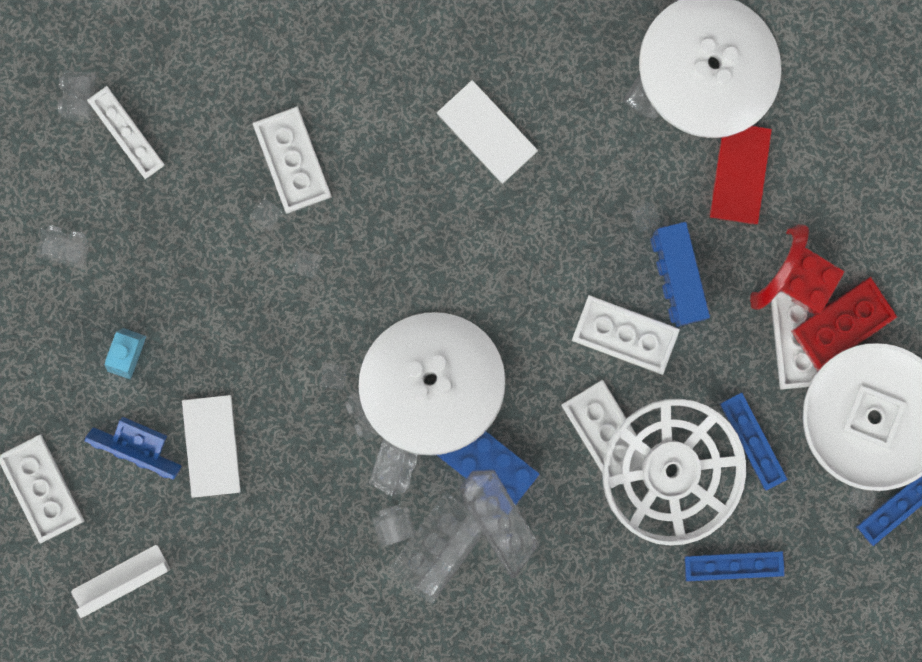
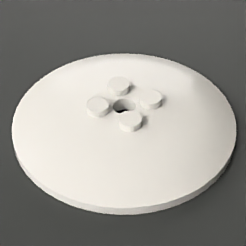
M678 0L664 9L649 26L640 49L639 71L648 99L666 121L676 128L695 136L720 138L746 130L760 120L768 111L779 89L781 59L777 43L770 29L746 5L736 0ZM710 57H714L719 61L718 69H712L709 66L708 59Z
M447 313L417 314L390 326L375 340L368 350L362 363L359 377L360 401L372 427L393 446L420 455L450 453L475 441L495 420L505 394L504 366L492 340L472 322ZM429 374H434L437 376L436 383L430 386L424 383L425 377Z
M865 344L837 354L817 372L805 396L803 428L813 455L833 477L859 489L882 491L905 486L922 476V359L908 350L893 345ZM872 410L880 413L881 419L877 424H872L868 420V414Z

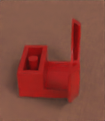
M799 224L789 228L786 232L787 235H792L793 241L788 256L778 273L764 289L751 293L750 302L752 309L760 310L764 308L781 291L792 298L791 301L808 312L821 314L845 271L805 248L809 237V228L804 224Z

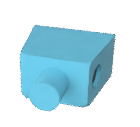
M125 328L117 331L104 364L107 371L131 380L146 336Z

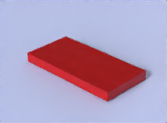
M751 126L737 134L721 137L709 218L758 225L772 129Z
M868 277L824 307L821 314H814L792 329L791 332L816 370L819 371L834 356L857 346L896 319L897 316L873 279Z

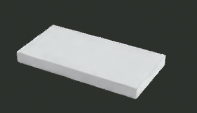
M473 80L437 112V115L502 184L538 152Z
M298 106L253 123L286 214L332 197Z
M779 292L771 301L780 390L809 387L818 371L791 330L813 316L814 313H810L791 301L792 298L782 292Z
M588 295L572 341L663 375L680 329Z
M601 380L561 406L603 473L604 457L609 442L619 426L626 420V417L605 382ZM629 425L626 429L634 436H637L631 425ZM621 437L616 442L611 455L609 476L622 473L623 458L630 444ZM636 449L630 460L629 472L642 469L645 456Z
M231 395L182 400L191 497L240 493L241 487Z
M42 434L0 454V465L40 544L85 522Z

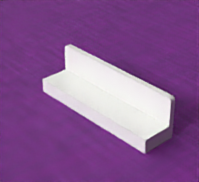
M154 545L73 589L71 593L79 606L76 611L80 618L170 571L171 569L158 545Z

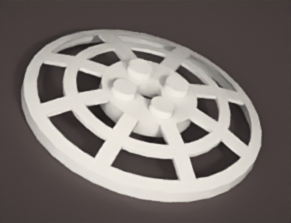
M665 399L653 402L630 415L619 426L610 440L603 463L605 495L611 510L618 520L628 530L642 539L663 545H683L695 542L721 527L738 505L746 478V460L743 446L731 424L712 408L685 399ZM671 406L691 407L702 411L708 416L699 426L683 420H671ZM661 407L660 422L646 427L637 436H634L626 429L641 415ZM716 422L727 434L735 456L720 457L715 443L706 433ZM671 427L685 428L693 433L683 444L678 441H672ZM661 429V443L651 449L642 442L650 433ZM621 437L630 444L623 458L622 473L609 476L611 455L616 442ZM700 439L708 447L711 459L699 460L694 452L693 447ZM636 449L645 456L642 469L629 472L630 460ZM670 464H675L677 466L676 474L668 477L666 475V468ZM736 466L734 486L728 501L724 505L713 496L719 485L721 467ZM713 468L712 479L706 491L698 485L701 470ZM643 479L649 491L643 500L640 501L635 495L630 482ZM623 484L628 498L637 508L630 521L618 508L611 492V486ZM691 492L700 498L692 507L681 511L679 499ZM658 496L669 500L671 513L657 512L649 507ZM707 504L719 512L705 526L685 534L682 519L698 513ZM645 514L657 520L672 521L675 536L655 535L642 530L638 526Z

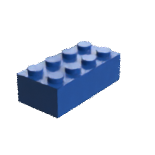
M683 222L657 229L653 233V238H650L653 252H658L659 255L656 265L659 276H664L665 284L662 285L665 299L670 300L671 307L668 309L671 323L675 322L676 327L710 318L687 223Z
M486 431L475 441L459 450L437 455L509 513L540 475Z

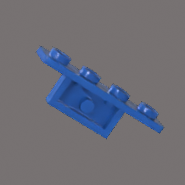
M125 417L120 419L114 436L97 428H92L84 440L94 448L108 451L117 458L129 460L138 467L152 470L164 478L175 479L182 467L180 464L160 456L167 438L166 435Z

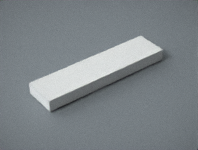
M107 86L87 100L144 179L165 166Z

